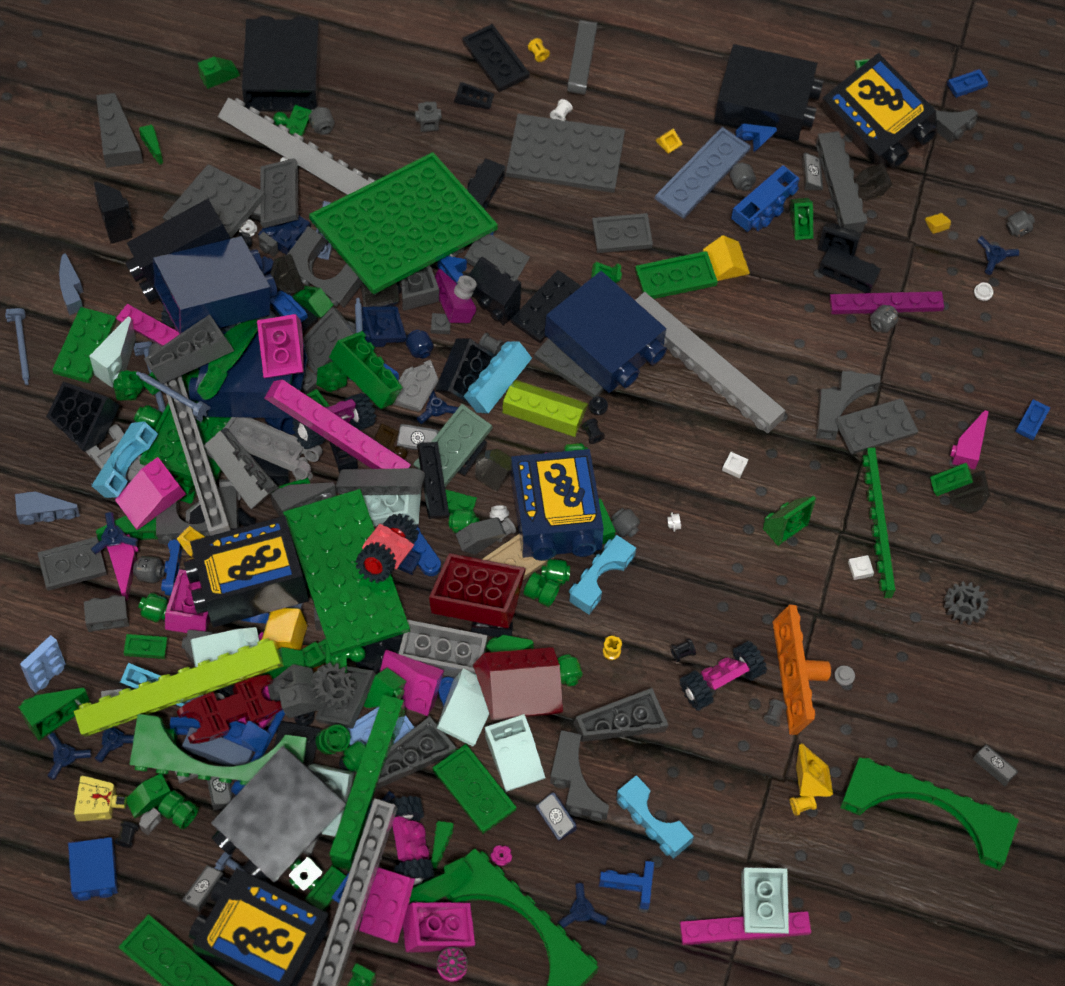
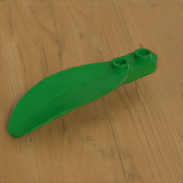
M263 319L243 322L224 334L234 351L209 362L208 371L197 389L202 399L207 400L217 394L227 377V371L237 362L258 331L257 320Z

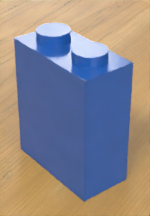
M112 837L68 843L71 893L74 899L86 901L95 896L108 898L113 894H117L115 847Z

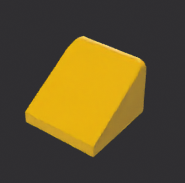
M674 129L655 139L668 154L683 144Z
M942 213L925 218L932 234L950 228V219Z
M189 526L177 537V540L188 555L192 557L193 552L190 541L204 538L205 536Z

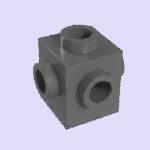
M436 102L418 103L415 119L416 122L420 123L421 132L439 130V120L442 118L441 109H437Z

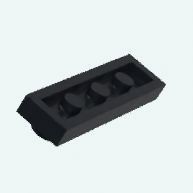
M419 442L417 450L420 469L425 473L423 488L428 519L448 518L449 510L438 442Z

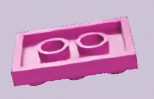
M378 868L359 931L397 943L415 879Z

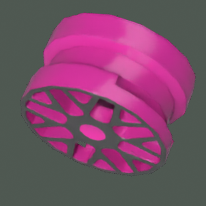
M446 948L438 956L437 970L444 980L450 982L458 981L466 974L467 957L459 948Z

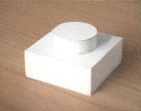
M730 452L722 471L740 478L749 459Z
M868 555L849 559L848 564L854 580L873 576L874 571Z

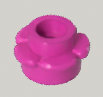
M496 846L493 849V853H491L492 861L499 866L506 865L512 859L511 850L507 846Z

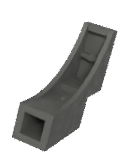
M974 109L962 112L936 110L937 133L949 143L955 139L958 140L967 129L971 130L976 125L978 113Z
M842 371L839 380V391L832 388L821 389L816 438L835 440L838 433V426L835 420L841 417L844 410L854 400L863 395L877 392L881 376L874 375L873 373L863 374L854 371Z
M561 730L550 784L560 789L570 788L566 802V810L570 815L576 817L584 815L594 821L607 820L609 805L601 801L590 790L581 773L579 765L581 734Z

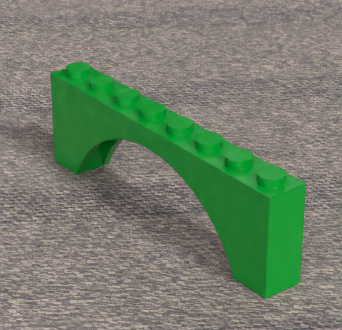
M383 694L329 854L334 867L350 871L381 771L395 739L400 734L406 716L404 700Z
M138 714L130 765H135L134 770L147 771L149 767L156 768V773L168 774L170 770L177 771V776L189 777L190 773L198 774V779L210 780L211 776L219 777V782L232 783V779L240 780V785H247L282 746L287 747L304 763L308 738L285 735L273 750L260 759L239 766H213L200 762L183 752L167 733L161 717Z
M859 757L842 801L841 809L860 816L872 806L894 799H915L933 804L948 812L963 825L976 846L981 864L999 871L1005 864L1019 821L1018 818H1015L1011 813L994 810L988 804L976 803L970 797L958 796L949 789L935 787L929 781L917 780L911 774L899 773L890 766L876 764L872 759Z
M474 848L464 858L471 867L473 874L457 889L445 896L451 903L470 900L496 902L513 909L528 920L540 935L547 951L550 968L547 986H585L597 974V961L591 955H585L581 951L582 947L575 940L571 941L560 925L555 926L550 921V916L544 910L540 911L535 907L533 899L528 895L524 896L514 881L511 880L509 882L504 877V872L498 866L494 867L484 852H478Z

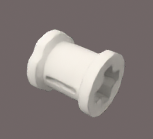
M560 99L556 109L551 111L550 117L565 121V116L573 109L571 103L565 99Z

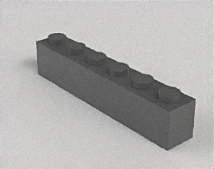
M839 131L818 134L816 148L821 159L822 169L838 224L843 228L863 232L864 226L867 224V215L863 213V202L858 197V185L853 180L854 171L849 166V154L845 152L844 138H841Z

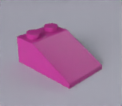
M293 314L257 320L264 379L304 372L303 334L299 317Z
M157 457L138 472L115 501L136 530H139L185 496L186 493Z
M179 569L165 612V630L187 633L188 630L207 632L210 623L209 613L205 612L197 615L191 590L201 588L200 581L189 584L186 570Z
M386 650L380 672L385 668H389L406 681L403 689L405 692L401 700H404V706L409 710L428 716L435 706L444 670Z
M411 903L407 906L403 921L406 952H432L450 947L465 948L475 946L470 903Z

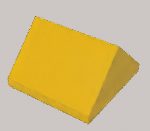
M722 235L703 249V252H708L717 281L750 273L738 241Z
M282 608L270 612L262 640L269 639L275 641L278 649L284 647L301 650L307 629V624L301 610Z
M800 744L796 764L800 796L833 795L829 766L804 744Z

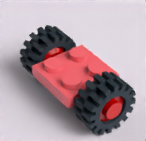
M400 513L397 516L393 514L387 518L383 525L379 524L364 543L363 550L356 559V563H358L356 568L360 569V575L364 573V579L369 577L370 582L374 580L376 583L383 582L394 569L400 566L418 538L419 532L416 530L417 525H412L413 519L409 521L407 520L409 517L407 515L403 518Z

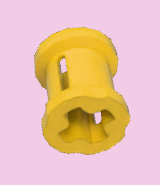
M540 38L533 39L528 44V49L534 53L537 62L545 61L550 55L549 50L545 49L542 45L543 42Z
M612 635L605 639L603 655L606 659L616 660L619 658L622 641L619 637Z
M814 796L790 798V805L796 816L800 815V812L817 809Z

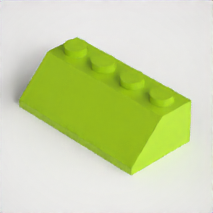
M515 380L509 386L503 400L504 414L576 437L588 407V403Z

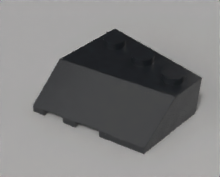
M98 181L94 182L96 200L110 244L131 239V231L134 230L127 198H123L119 190Z
M482 256L468 275L477 283L472 297L478 301L482 309H486L495 321H499L504 326L520 310L521 282L518 280L512 281L508 273H500L499 268Z
M456 338L435 391L448 399L472 407L464 395L496 355L470 338Z
M63 381L46 417L85 452L104 440L120 405L106 396Z

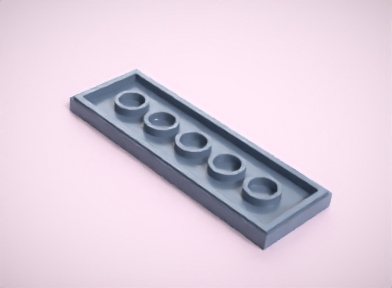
M722 127L655 195V200L684 219L732 170L733 166L750 151L751 146Z

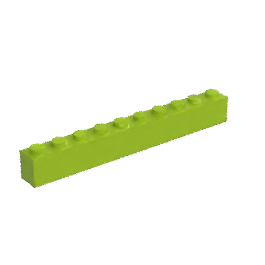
M263 639L257 642V646L251 648L244 646L237 649V653L219 655L215 661L205 660L198 663V667L192 669L190 667L178 670L176 675L166 674L158 678L159 681L153 683L150 681L143 682L138 685L139 688L131 690V688L121 690L118 692L119 695L112 698L111 695L100 698L98 703L82 704L78 710L74 711L80 733L87 737L135 720L138 714L149 715L282 667L284 665L277 644L273 640Z

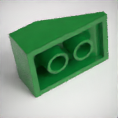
M815 496L795 499L791 503L786 502L775 514L772 512L764 519L763 530L777 546L808 526L816 501Z
M83 687L36 695L33 698L24 700L18 708L25 723L39 741L75 718L74 711L78 710L80 705L90 703V700Z

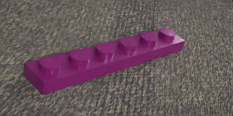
M942 291L830 294L829 297L831 314L873 313L881 305H891L897 312H934L944 310Z

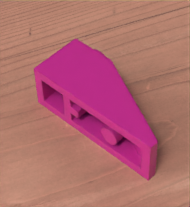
M985 410L959 438L957 445L952 446L950 456L953 457V465L959 466L967 463L970 469L975 470L980 457L989 411Z
M124 543L110 547L107 546L121 594L128 601L134 575L133 566L137 560L135 553L138 552L137 546Z

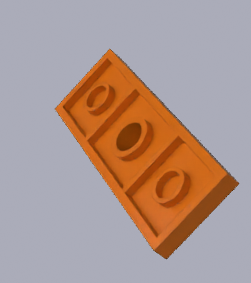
M788 605L772 622L784 701L788 707L786 714L789 734L797 735L815 720V709L812 706V690L809 687V681H828L831 675V666L828 661L805 660L802 642L803 633L800 630V614L798 613L797 605Z

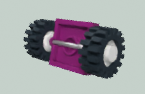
M363 393L347 397L336 405L325 407L358 430L373 426L376 421L374 419L376 414L373 413L375 408H372L373 403L369 402L370 398L366 397V394ZM293 418L292 424L294 427L292 428L295 431L294 435L298 438L297 442L302 447L304 446V449H310L323 444V441H325L324 437Z

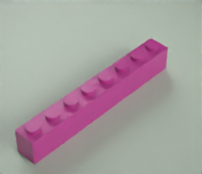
M284 380L274 381L264 398L371 469L409 468L411 465Z

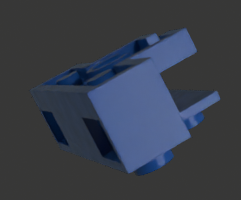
M782 165L733 208L731 219L747 232L753 227L757 231L763 227L766 228L775 216L778 217L782 214L786 198L797 192L800 178ZM787 182L788 185L784 187L782 183Z

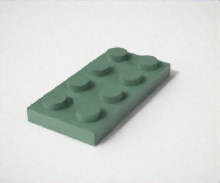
M463 404L460 405L431 441L438 442L445 487L493 429L491 424ZM418 457V459L414 462L413 465L417 469L421 470Z

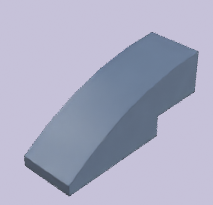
M63 254L59 272L60 287L69 315L77 313L80 307H83L78 295L83 293V289L67 255Z
M190 727L182 745L187 753L205 757L207 761L228 767L249 763L253 754L251 750L222 737L210 742L190 744L188 736L197 732V729Z

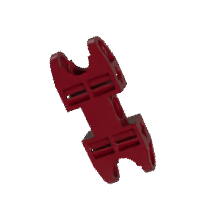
M256 676L234 684L232 689L234 695L217 701L214 692L195 698L177 710L179 718L187 716V718H195L200 723V728L197 729V732L188 736L189 743L200 744L226 736L229 732L227 724L245 718L246 723L251 721L254 724H258L279 713L282 710L281 701H268L264 699L261 693L264 687L273 683L272 676Z

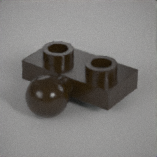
M381 423L374 440L405 460L408 456L407 449L401 445L393 446L399 431Z

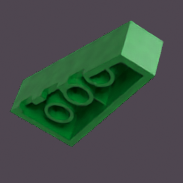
M360 331L338 340L329 358L380 409L392 405L403 387L391 370L384 367V360L381 356L377 357L374 353V346L371 342L367 343L364 332Z

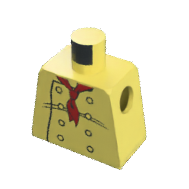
M81 776L74 815L77 821L111 819L113 808L125 809L127 797L116 795V789L112 783Z

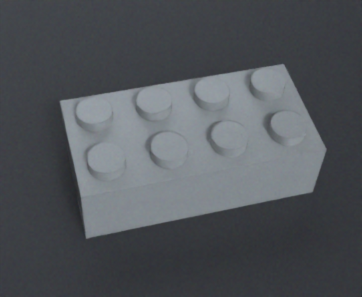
M407 620L410 632L403 634L399 650L400 655L442 669L445 676L456 677L463 668L476 674L473 664L486 652L487 635Z

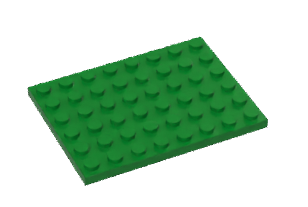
M433 152L309 214L310 221L373 295L498 230V224Z

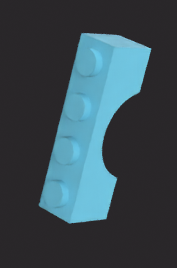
M146 422L131 423L91 486L105 498L118 497L128 482L126 480V472L129 466L141 453L150 448L158 433Z
M618 535L613 540H608L604 546L603 553L601 555L597 554L592 562V567L590 569L587 568L581 575V581L571 587L569 591L570 602L590 615L601 601L602 591L597 584L599 576L608 570L624 571L635 557L636 547Z
M636 775L618 790L617 803L622 809H627L632 814L631 817L636 824H641L646 829L645 832L650 839H655L660 844V849L665 855H670L674 859L692 843L694 836L680 821L664 823L658 821L650 814L647 800L651 790Z

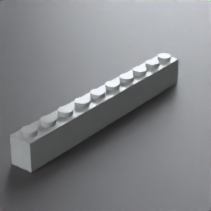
M228 98L218 115L222 120L287 159L295 158L299 166L347 195L376 181L370 177L368 180L363 178L364 173L355 168L353 171L348 169L349 164L340 159L338 162L333 160L334 155L325 150L323 153L318 151L319 147L309 141L308 144L303 142L304 138L297 133L291 135L288 133L290 129L281 124L276 126L273 124L275 120L266 115L264 118L259 115L260 111L250 107L248 109L244 107L246 103L238 98L235 101Z
M646 292L635 300L667 328L664 346L667 347L670 353L675 358H679L689 370H693L698 374L702 381L711 385L716 393L724 396L730 405L738 408L744 417L751 419L758 429L764 430L768 434L783 420L785 409Z
M182 375L163 383L189 399ZM166 394L209 534L211 536L230 531L231 528L196 418L193 415V409Z
M377 799L373 801L312 986L340 985L397 812V807L394 804Z

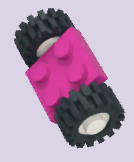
M746 641L733 649V656L736 659L724 658L718 662L717 666L702 670L701 674L694 670L680 678L682 692L685 693L684 696L688 699L689 704L699 711L713 703L714 698L710 688L715 690L742 674H745V677L750 681L767 672L766 663L763 661L764 658L760 655L761 652L757 650L756 645Z
M403 796L400 799L389 800L387 803L394 804L397 807L392 826L398 860L405 861V863L401 862L399 865H396L394 872L414 878L413 887H416L435 878L432 861L428 858L429 850L426 846L425 829L422 823L416 822L420 821L424 816L422 802L416 796H408V798Z

